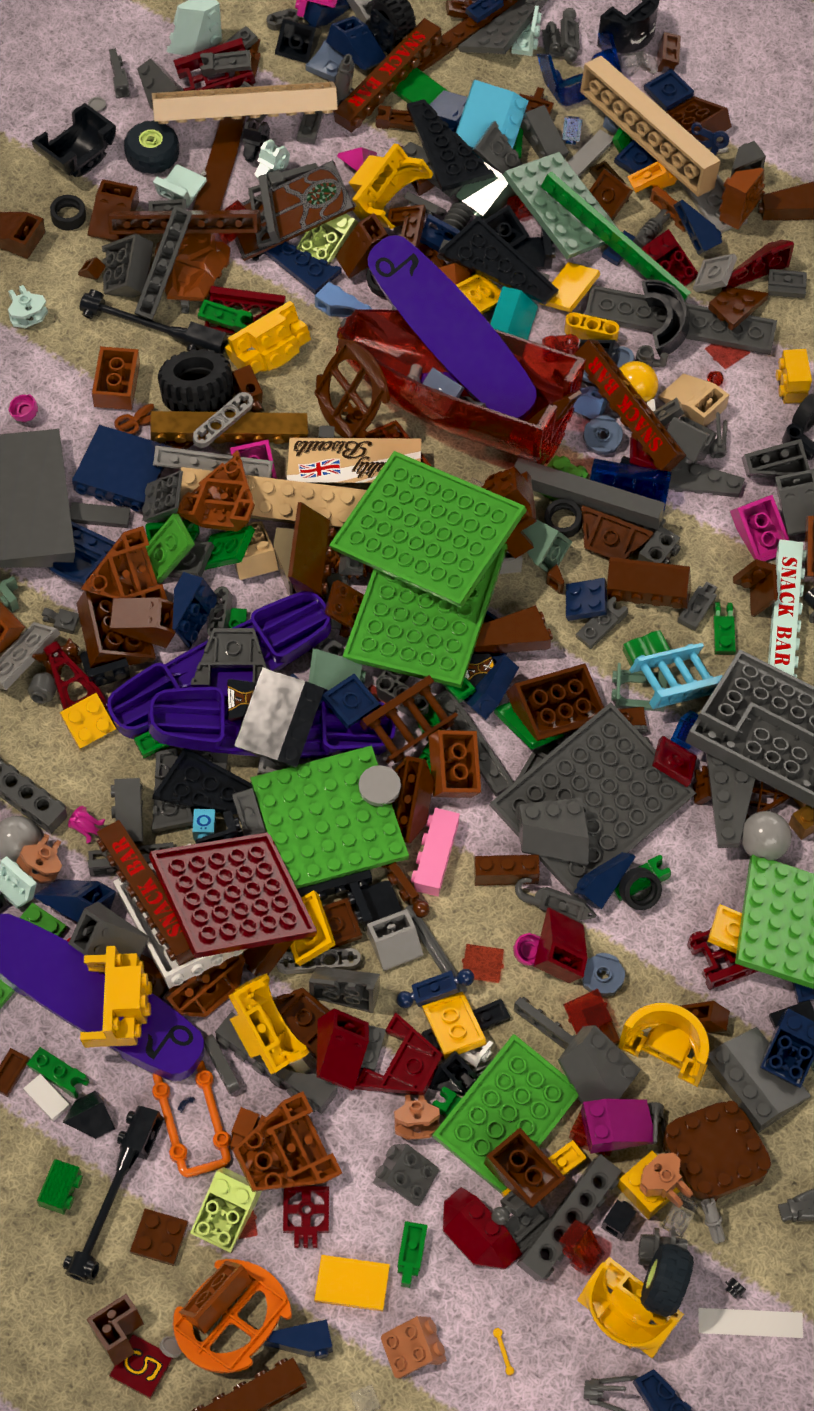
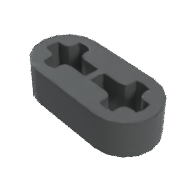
M290 8L269 14L266 18L267 27L275 31L280 30L283 19L299 21L297 10Z

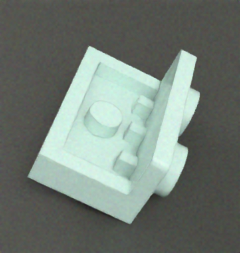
M6 856L0 861V891L5 899L19 909L33 899L37 883L17 863Z

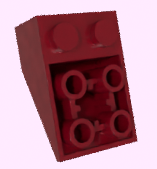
M669 229L641 248L682 285L686 286L697 278V270Z
M547 908L534 967L567 983L579 980L584 976L588 959L584 924L551 908Z
M335 1008L318 1018L317 1078L350 1091L354 1090L369 1043L368 1022Z

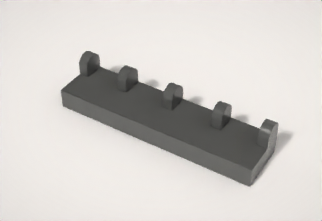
M519 997L514 1003L513 1011L566 1050L576 1035H570L560 1027L561 1024L556 1021L554 1023L542 1014L543 1010L540 1008L537 1010L527 1002V998Z

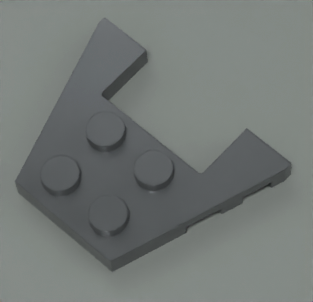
M213 628L204 649V655L196 668V674L191 680V687H210L211 668H253V682L256 683L261 668L267 669L254 628Z

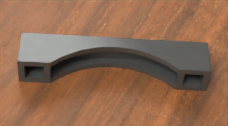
M231 1012L215 1031L217 1043L224 1049L229 1048L234 1051V1055L240 1061H248L257 1073H265L270 1077L269 1080L277 1087L281 1085L286 1088L287 1093L291 1097L303 1091L313 1112L317 1110L322 1114L338 1094L337 1086L317 1078V1074L297 1073L284 1068L274 1074H270L260 1055L250 1058L230 1021V1018L236 1015Z

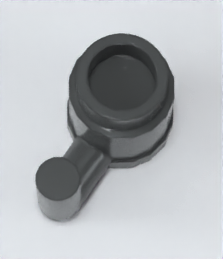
M642 345L636 353L635 361L644 362L652 368L665 367L668 354L663 352L660 359H654L653 348L649 345Z

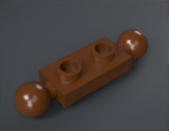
M394 862L381 866L388 870L387 878L392 886L396 885L400 890L399 895L405 903L408 901L410 905H413V911L417 917H426L430 911L428 903L420 901L418 892L397 863Z

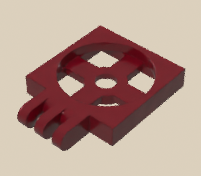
M329 1186L284 1188L283 1233H294V1248H299V1239H303V1248H308V1239H313L312 1247L317 1248V1233H329ZM302 1192V1201L299 1204L288 1205L293 1196ZM311 1192L320 1196L324 1204H314L311 1201ZM306 1205L311 1208V1211L307 1214L302 1212V1207ZM288 1214H299L301 1226H294L289 1221ZM314 1214H324V1219L318 1226H311V1217Z

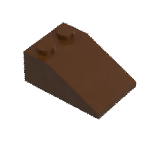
M518 1128L486 1156L484 1165L503 1185L531 1208L566 1180V1177L521 1128Z

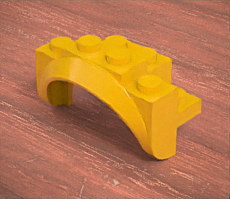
M288 301L228 337L229 345L224 348L231 362L238 369L251 365L254 374L258 372L271 371L285 365L295 355L300 353V347L309 342L311 337L307 325L298 319L294 303Z
M266 973L247 981L228 996L238 1013L230 1018V1021L250 1058L260 1055L270 1074H274L291 1062L305 1057L309 1050L306 1045L294 1036L281 1017L269 988L270 978Z
M608 1257L589 1279L577 1301L589 1309L593 1320L608 1337L629 1348L640 1349L653 1358L680 1322L684 1313L678 1310L674 1315L664 1317L646 1310L641 1304V1292L644 1283L612 1258ZM607 1286L613 1290L611 1294L609 1293ZM651 1320H652V1321L655 1322L657 1325H653V1324H649V1323H650Z

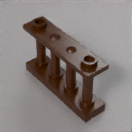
M430 675L364 717L359 723L363 730L369 727L371 730L374 729L391 753L386 760L387 764L393 761L395 764L405 758L404 754L429 738V735L442 728L447 730L455 724L454 720L458 714L455 712L448 717L431 693L432 689L430 687L434 680ZM419 694L421 697H425L441 720L434 727L430 726L414 703V697ZM402 705L409 709L425 732L416 739L397 714V709ZM385 716L388 719L391 718L408 743L399 750L380 725V720Z

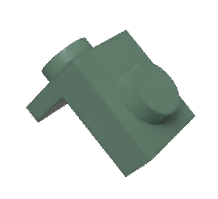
M14 576L0 582V601L12 612L19 609L17 598L12 593L18 589Z

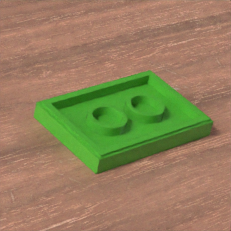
M176 513L170 516L149 541V545L146 546L157 583H162L195 545L179 514Z

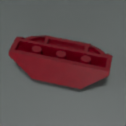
M460 1187L444 1201L443 1233L473 1265L499 1269L508 1268L522 1255L519 1247L506 1227L498 1225L492 1220V1212L474 1194Z

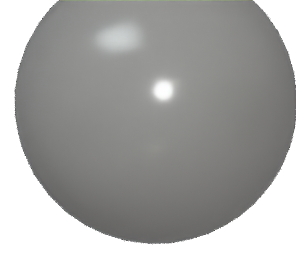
M771 811L757 812L745 821L741 844L750 857L755 855L758 858L775 861L781 858L789 849L792 839L791 829L787 821L779 814Z
M11 816L0 822L1 860L7 856L16 863L24 846L35 845L39 841L41 842V831L31 819L24 816Z

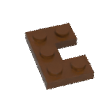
M425 205L389 209L387 219L390 223L395 225V227L403 226L401 235L398 236L404 237L419 249L426 214Z

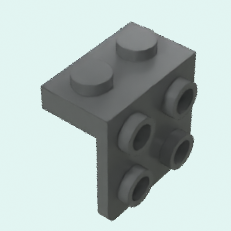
M394 1144L387 1151V1158L383 1165L377 1169L373 1184L379 1188H391L414 1206H419L437 1176L439 1169L408 1144Z

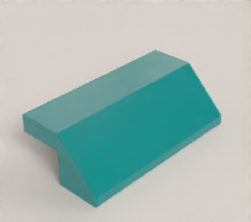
M502 287L490 325L511 351L522 356L538 306L521 290Z

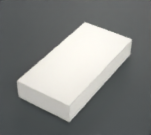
M41 1074L23 1088L52 1121H55L70 1108L69 1103Z

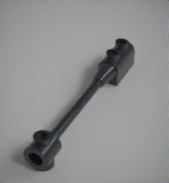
M90 289L89 293H84L81 298L80 311H83L82 315L84 317L93 319L94 315L99 317L104 312L167 333L187 346V351L206 349L207 351L213 350L217 354L223 355L224 347L228 343V336L225 332L192 321L188 328L170 327L107 306L103 298L104 294L94 289Z
M137 1106L135 1112L131 1110L128 1112L126 1117V1123L129 1124L126 1132L120 1131L117 1138V1143L120 1144V1153L116 1174L82 1252L75 1251L73 1256H66L63 1262V1268L66 1269L65 1274L81 1282H87L88 1279L94 1280L99 1271V1263L90 1255L124 1176L137 1158L148 1159L164 1121L158 1110Z

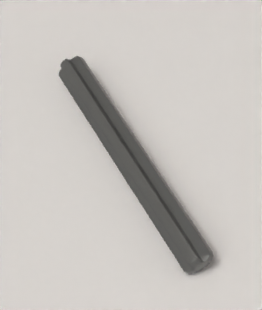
M413 905L407 906L405 909L408 910L418 937L442 974L452 970L456 977L458 975L423 919L416 916L413 911ZM458 985L459 993L467 991L466 986Z

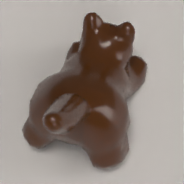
M69 638L66 644L60 647L76 665L82 662L80 655H78L80 647ZM45 652L33 654L32 658L42 663L46 668V672L53 675ZM56 652L52 656L56 657L58 655V652ZM66 664L58 668V672L60 675L62 674V668L66 666Z

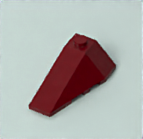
M778 240L763 246L732 271L727 286L722 287V290L727 287H737L766 276L769 273V269L782 270L789 267L794 242Z

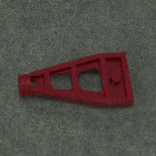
M58 641L49 644L43 649L49 660L63 710L94 693L98 694L105 709L108 708V703L100 689L93 681H89L88 676L65 654ZM58 652V655L56 657L52 656L53 654ZM64 664L68 665L74 673V677L67 681H63L58 672V668ZM74 682H79L87 690V695L77 701H72L67 691L68 686Z

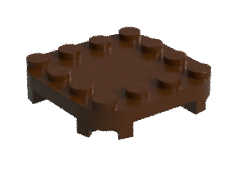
M734 1101L720 1102L673 1120L666 1127L662 1144L664 1153H675L680 1158L679 1174L682 1176L684 1183L693 1192L691 1198L694 1196L699 1200L710 1199V1202L711 1198H714L717 1202L718 1198L753 1184L758 1186L763 1182L770 1169L771 1161L768 1151L745 1112Z

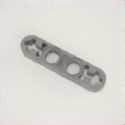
M246 392L239 393L198 427L193 434L195 446L199 448L207 447L252 408V396ZM241 400H242V401H245V400L248 401V402H247V405H246L245 403H243V404L239 407V409L237 408V407L240 405ZM227 410H232L235 412V416L228 418L224 413ZM213 422H218L221 424V428L214 430L210 425ZM206 434L205 441L203 439L198 440L199 435L203 437Z
M352 948L329 949L313 958V965L309 967L304 965L296 967L292 952H285L276 966L278 971L283 974L312 973L316 966L354 970L359 967L361 956L356 949ZM338 955H342V964H339ZM349 955H353L354 961L349 963V960L344 959H348ZM332 956L336 961L333 965H326L323 962L324 958ZM284 959H288V967H284V964H282Z

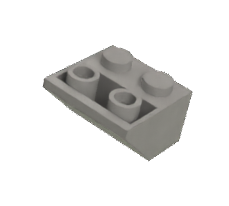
M407 909L367 924L368 938L383 971L423 956L416 927Z

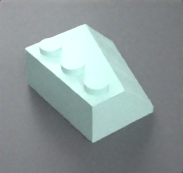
M188 0L177 6L173 22L175 28L174 32L170 34L171 44L167 46L166 50L168 53L190 55L215 46L222 41L220 3L217 0Z

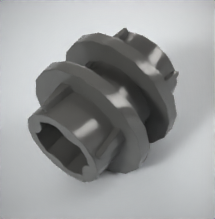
M654 1228L653 1235L641 1234L638 1264L650 1266L655 1252L663 1244L670 1243L687 1250V1239L677 1238L675 1230H670L669 1237H661L659 1228Z

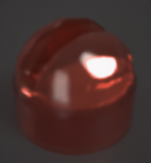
M712 371L707 375L708 382L714 383L717 386L723 383L724 377L721 372Z

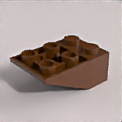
M102 179L96 194L87 235L109 241L125 238L127 234H109L108 215L112 211H136L139 203L138 186Z
M0 212V249L28 259L46 233L43 218L28 212Z
M374 213L356 225L335 256L349 279L368 267L369 252L377 243L389 236Z
M159 597L113 598L109 630L167 648L176 634L172 629L173 602Z

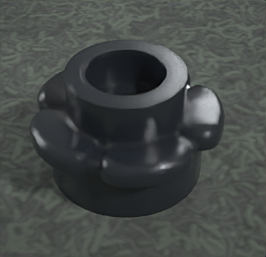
M732 1277L729 1282L725 1281L728 1285L725 1290L735 1299L738 1296L743 1297L746 1289Z

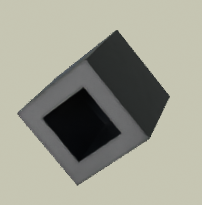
M617 1199L605 1217L601 1228L621 1240L635 1219L637 1212L630 1203L626 1201L621 1202Z

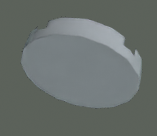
M378 765L372 766L362 773L358 787L364 801L370 805L384 806V804L394 802L399 796L401 783L399 776L394 770Z

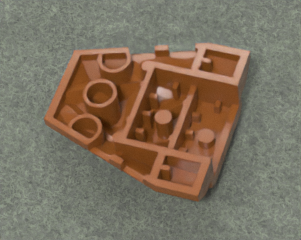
M212 233L185 234L164 289L166 298L204 301L210 294L211 286H215V280L217 278L220 279L223 268H227L229 265L231 248L223 241H215V235ZM161 241L156 244L155 256Z
M303 1091L283 1100L233 1149L252 1192L323 1184L343 1174L334 1154L327 1155L309 1117L313 1110Z

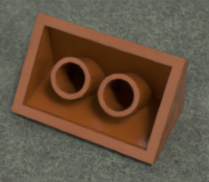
M226 1260L179 1313L202 1333L206 1334L251 1284L252 1280L241 1264Z

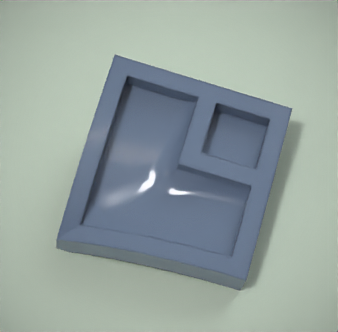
M325 40L315 56L305 65L306 71L335 83L338 67L345 56L334 50Z

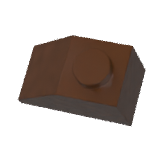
M707 1001L680 1006L690 1011L699 1019L706 1033L727 1031L730 1011L717 1002Z

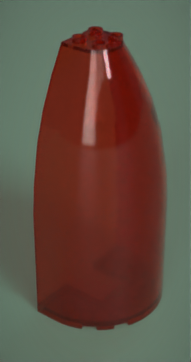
M355 309L353 314L347 317L345 325L340 327L337 333V338L357 342L375 358L385 377L390 402L396 407L450 434L540 465L548 464L555 455L565 436L567 423L571 421L575 410L572 406L565 417L555 422L557 406L551 403L581 389L586 359L494 329L526 371L536 388L537 403L535 409L525 419L521 420L445 394L407 377L413 364L422 366V373H429L432 367L440 372L449 371L424 345L397 310ZM337 345L336 353L340 350L339 345ZM347 359L346 362L358 373L360 364L355 360ZM366 374L363 380L372 387L370 378ZM465 389L461 393V396L472 398ZM548 406L537 425L528 422L530 418Z

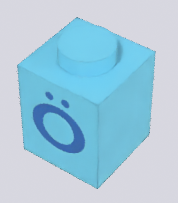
M194 809L192 831L194 841L198 838L215 834V809Z

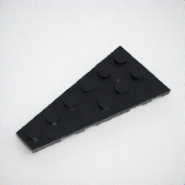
M424 99L407 103L408 113L441 191L495 177V173L484 165V161L478 158L469 145L449 128L446 121L443 122L437 116V112Z
M479 216L474 218L438 252V255L501 285L521 290L529 298L544 305L559 292L547 278Z
M184 748L154 792L152 799L198 809H215V812L221 814L231 810L233 816L239 817L232 794L253 787L250 782Z

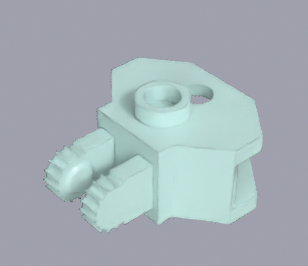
M272 139L265 141L257 161L260 165L255 172L256 177L258 178V176L265 174L269 180L267 175L269 172L283 171L289 164L290 153L285 146L278 147Z
M23 285L19 286L21 294L16 296L13 290L8 291L12 300L8 313L13 327L27 328L44 320L48 310L45 306L46 300L43 295L31 294Z

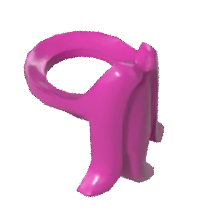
M79 806L71 815L68 827L86 836V843L88 844L91 842L89 833L97 835V831L101 830L95 824L101 826L104 824L105 819L97 820L88 813L86 807Z

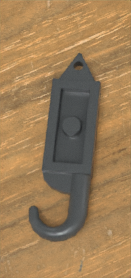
M522 878L515 885L517 897L523 902L539 907V909L547 911V908H551L579 923L581 920L592 919L597 916L586 904V900L549 887L540 888L535 896L524 893L522 885L526 882L531 883V878Z

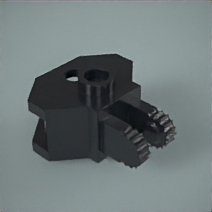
M249 118L246 121L241 140L245 146L243 156L247 162H254L263 143L269 140L270 127L267 122L263 121L257 130L253 118Z

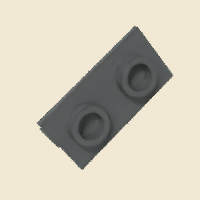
M550 21L546 29H542L546 57L563 56L560 30L553 21Z

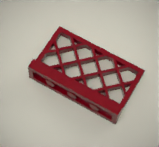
M211 286L209 301L222 303L230 308L239 305L247 312L253 308H259L261 313L253 317V322H255L270 311L285 304L286 296ZM205 321L204 326L209 327L210 322ZM222 326L210 327L225 332L227 335L236 333L234 330Z

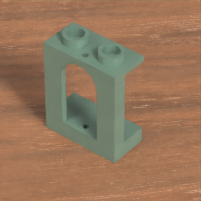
M618 663L617 671L613 670L612 683H616V689L612 688L611 701H615V707L619 709L644 707V710L664 712L665 706L652 709L648 700L626 699L621 696L620 686L624 683H650L642 671L631 673L630 670H621V663ZM658 668V672H653L660 686L666 689L667 681Z

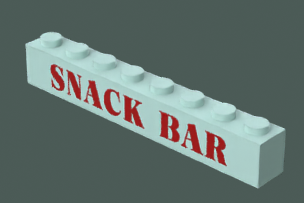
M779 539L775 564L778 599L772 604L768 664L797 678V674H794V668L798 667L799 656H795V651L799 650L800 638L796 637L797 632H800L801 620H798V614L801 615L802 603L799 602V597L803 596L804 585H800L805 575V568L802 567V562H805L806 550H803V542Z

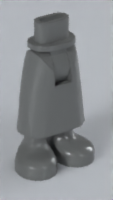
M350 54L345 55L337 70L335 82L337 107L354 91L352 88L354 61Z
M814 1188L792 1199H787V1203L778 1204L782 1222L790 1220L793 1223L796 1220L800 1222L814 1221Z

